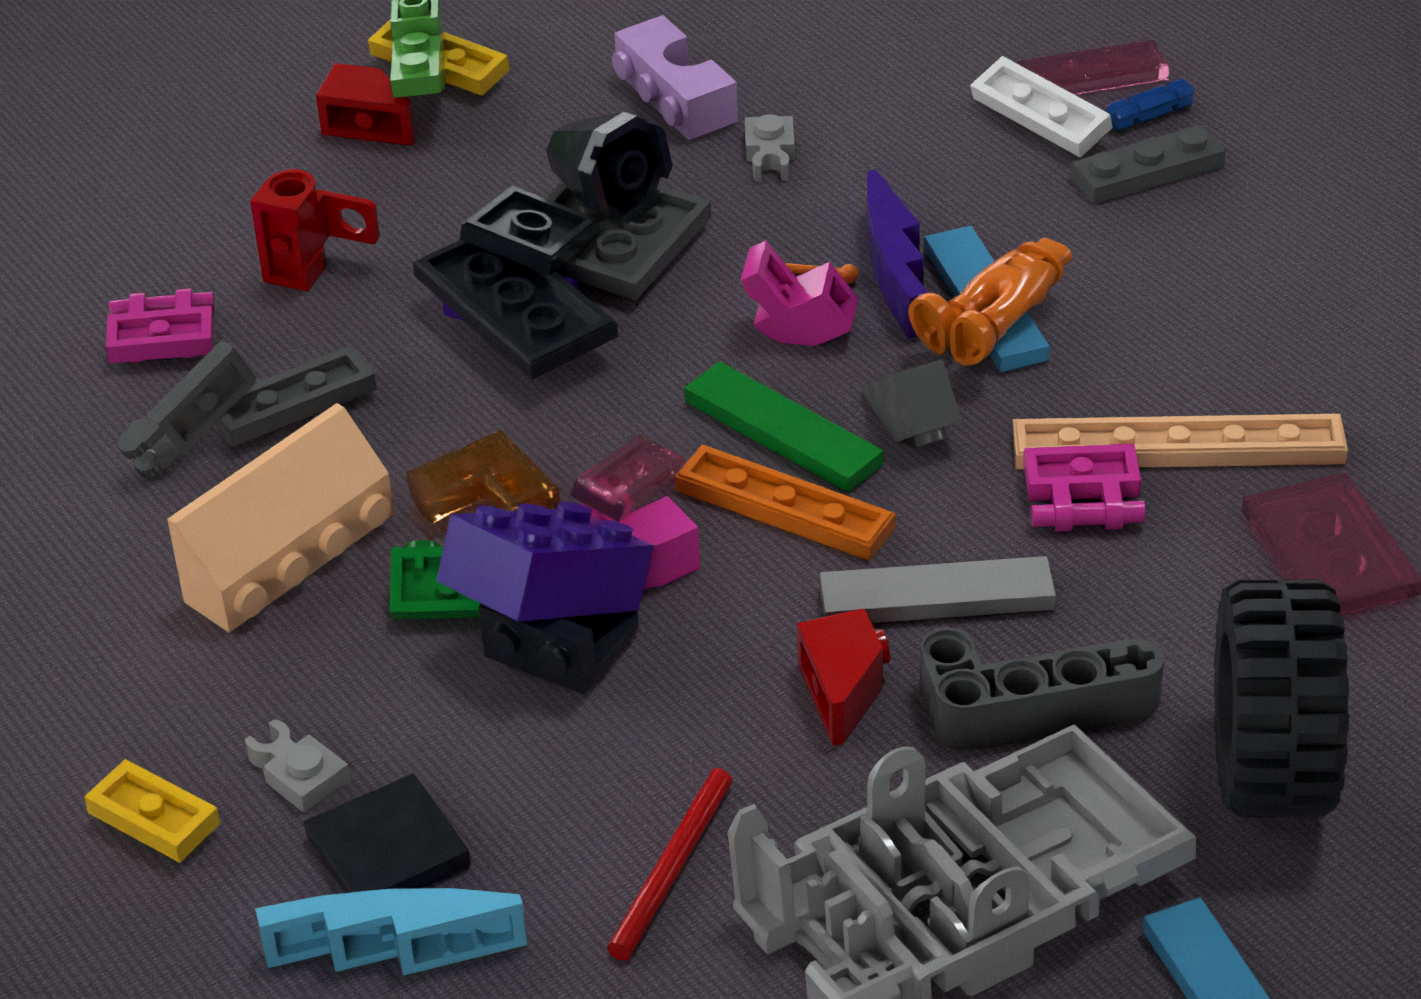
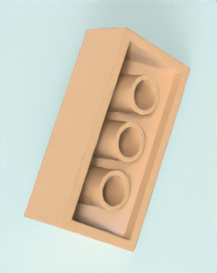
M336 403L167 519L184 603L228 633L249 618L257 615L267 605L291 588L299 585L306 577L334 557L342 554L345 549L373 529L381 526L388 518L394 515L389 473L345 407Z

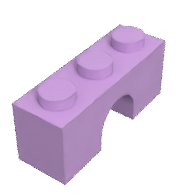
M664 15L614 33L616 53L612 55V63L618 77L626 80L639 93L644 102H649L662 114L668 125L674 126L688 140L738 122L737 82L712 59L697 65L688 66L687 36Z

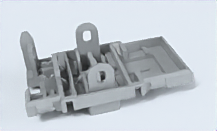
M1076 725L1065 728L976 771H973L965 762H961L927 779L925 760L919 751L914 747L906 746L894 749L884 755L869 774L867 782V807L797 839L794 843L795 856L786 859L778 850L777 843L773 839L769 840L767 822L754 804L739 810L728 830L735 895L733 909L753 931L754 940L767 955L797 941L798 944L806 948L817 959V961L810 962L805 970L807 999H932L931 979L943 992L960 986L967 995H976L1033 966L1035 947L1076 927L1075 910L1085 920L1089 921L1099 916L1100 900L1134 883L1140 887L1196 859V836ZM903 769L901 785L896 790L890 792V778L896 771ZM938 824L959 844V846L972 859L982 854L989 862L982 863L977 860H970L962 866V852L945 834V832L938 826ZM859 843V854L851 846ZM975 873L991 876L973 890L969 879ZM1001 888L1006 892L1004 900L997 893ZM943 895L944 898L950 903L951 907H948L944 903H942V901L938 897ZM926 899H930L928 927L917 916L914 917L911 914L915 906Z

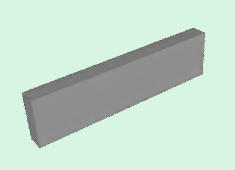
M1047 556L820 572V591L824 617L865 608L871 623L1055 610L1056 594Z

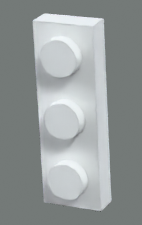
M1004 56L1000 57L970 85L973 99L1080 158L1113 128L1109 113Z

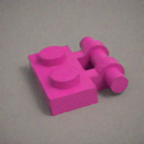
M192 288L176 289V295L147 297L146 292L129 294V299L109 301L110 315H107L106 351L109 364L121 362L138 363L145 360L175 357L191 358L198 355H207L214 348L213 312H215V298L213 291L193 293Z
M1134 444L1024 448L1023 467L1028 501H1051V504L1031 505L1032 527H1053L1054 532H1070L1073 526L1104 525L1105 530L1123 529V524L1145 523V503L1143 500L1122 501V498L1140 497L1141 476ZM1101 499L1102 502L1072 503L1071 500Z

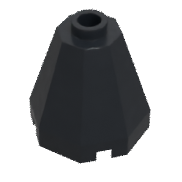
M626 112L568 122L553 132L546 150L551 170L587 207L625 223H630L658 205L663 191L657 190V186L661 177L668 179L673 164L665 129Z

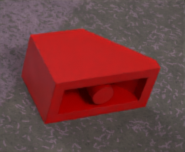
M334 63L316 94L321 135L412 146L415 142L411 101L407 97L393 98L390 78L380 68Z
M865 608L797 623L798 667L832 746L845 743L880 694L883 683V665L890 662V650L886 635L882 629L874 630Z

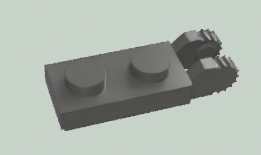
M221 340L146 415L147 418L133 421L126 428L127 431L122 432L121 437H118V450L125 458L128 457L129 460L135 459L133 467L141 477L145 479L157 477L180 454L184 455L257 382L256 376L233 346Z

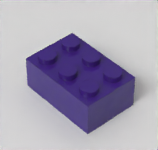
M559 502L557 509H547L533 504H519L517 511H506L492 506H478L476 513L450 515L436 581L517 622L639 611L654 545L632 536L633 528L626 524L609 520L600 521L591 517L592 510L578 503Z

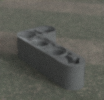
M939 628L929 632L921 642L920 693L936 736L940 742L951 748L972 749L1055 734L1072 725H1076L1079 729L1140 719L1152 715L1158 710L1161 702L1164 655L1157 645L1147 640L1126 639L983 665L973 641L969 635L961 630Z

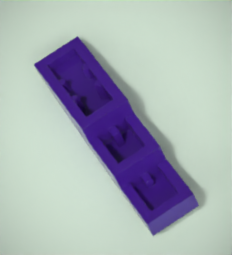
M877 169L867 171V244L874 275L888 308L908 339L917 337V334L911 325L908 309L915 298L923 293H928L924 288V257L919 252L920 223Z

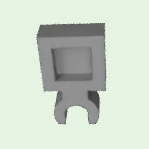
M767 114L760 117L745 118L746 162H752L753 179L756 182H762V173L766 170L780 172L781 181L789 179V160H795L793 116Z
M273 719L269 722L271 739L274 741L272 743L262 744L251 736L245 739L248 759L253 765L263 768L265 782L303 813H306L351 781L349 767L345 761L310 734L297 743L293 742L288 726L282 721Z

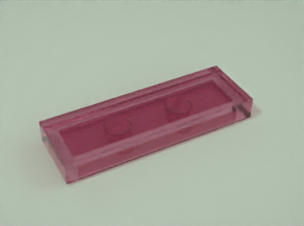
M1154 40L1018 61V65L1072 94L1168 80L1169 65Z
M638 434L578 477L570 496L607 517L620 522L673 481L675 475L683 467L685 459L646 436Z

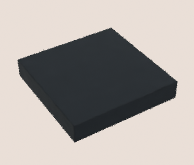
M512 185L462 223L459 239L551 275L597 237L600 221Z
M414 773L303 821L307 838L344 893L381 889H419L471 865L468 848Z

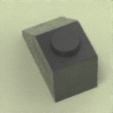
M943 359L890 374L861 387L863 397L895 442L913 437L916 447L947 438L945 427L962 422Z

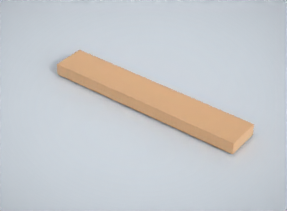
M1341 414L1013 419L1012 428L1016 470H1024V448L1134 444L1139 468L1346 464L1348 453Z

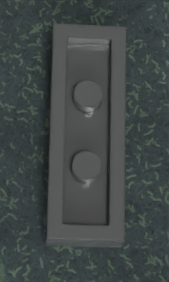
M1201 124L1071 162L1070 178L1093 204H1098L1224 167L1226 150Z
M350 345L256 382L215 425L230 445L235 447L325 411L336 403L350 402L357 397L377 390L375 373Z

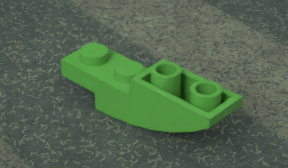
M392 0L390 24L393 48L390 82L393 98L441 93L445 89V54L441 0Z

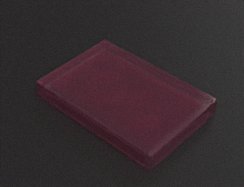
M1346 472L1243 497V514L1286 579H1319L1329 584L1336 590V596L1339 597L1341 615L1421 595V577Z

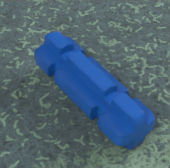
M1178 79L1165 85L1167 89L1164 88V85L1128 97V102L1125 99L1109 103L1106 107V112L1111 116L1113 129L1120 131L1132 127L1134 120L1136 124H1140L1166 115L1173 111L1172 107L1176 111L1191 106L1194 102L1193 93L1195 91L1193 86L1189 85L1186 79Z

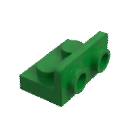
M415 540L408 542L406 547H391L390 614L392 620L480 617L479 605L481 603L436 581L444 546H440L437 542L430 540Z

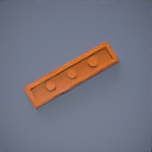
M703 444L675 475V491L867 561H871L896 528V513Z

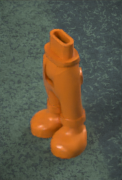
M1045 237L1036 243L1025 242L1018 249L1011 250L984 268L967 284L960 295L954 297L949 302L936 293H923L912 301L908 309L911 325L919 339L932 352L942 355L951 349L952 356L957 363L963 366L977 364L992 352L994 345L1016 321L1033 306L1038 305L1045 299L1050 288L1064 275L1063 267L1072 260V252L1064 244Z

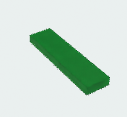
M720 361L684 387L686 403L848 493L884 465V450Z

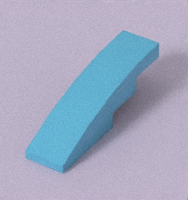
M457 888L381 889L321 895L255 908L268 968L330 953L335 972L398 957L404 976L527 945L524 910L520 894Z

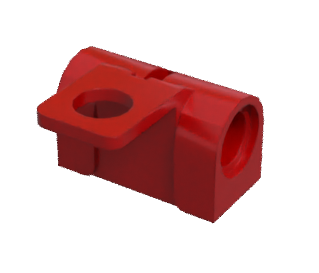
M300 169L281 170L272 174L250 200L262 279L266 283L309 292L326 268L327 261L324 243L329 236L367 244H376L380 238L377 207L372 200L326 190H316L314 177L309 172ZM345 208L353 209L360 213L365 220L366 227L363 229L351 227L343 219L342 210Z

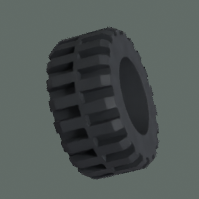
M1237 579L1222 589L1221 601H1219L1218 622H1216L1215 632L1216 647L1214 650L1215 750L1222 802L1227 810L1239 817H1323L1335 810L1336 806L1340 803L1341 790L1344 789V771L1348 756L1347 644H1345L1344 619L1340 613L1341 604L1339 597L1336 596V590L1322 580Z

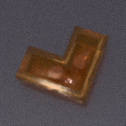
M498 430L406 472L412 499L422 516L431 523L486 498L494 507L506 511H517L519 504H533L547 509H557L560 502L559 488L502 430Z

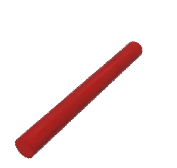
M721 768L711 770L610 940L607 950L614 958L622 961L630 959L730 788L733 779L727 771Z

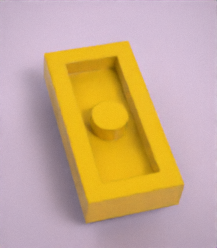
M127 759L123 760L84 796L89 814L179 863L220 825L217 807Z

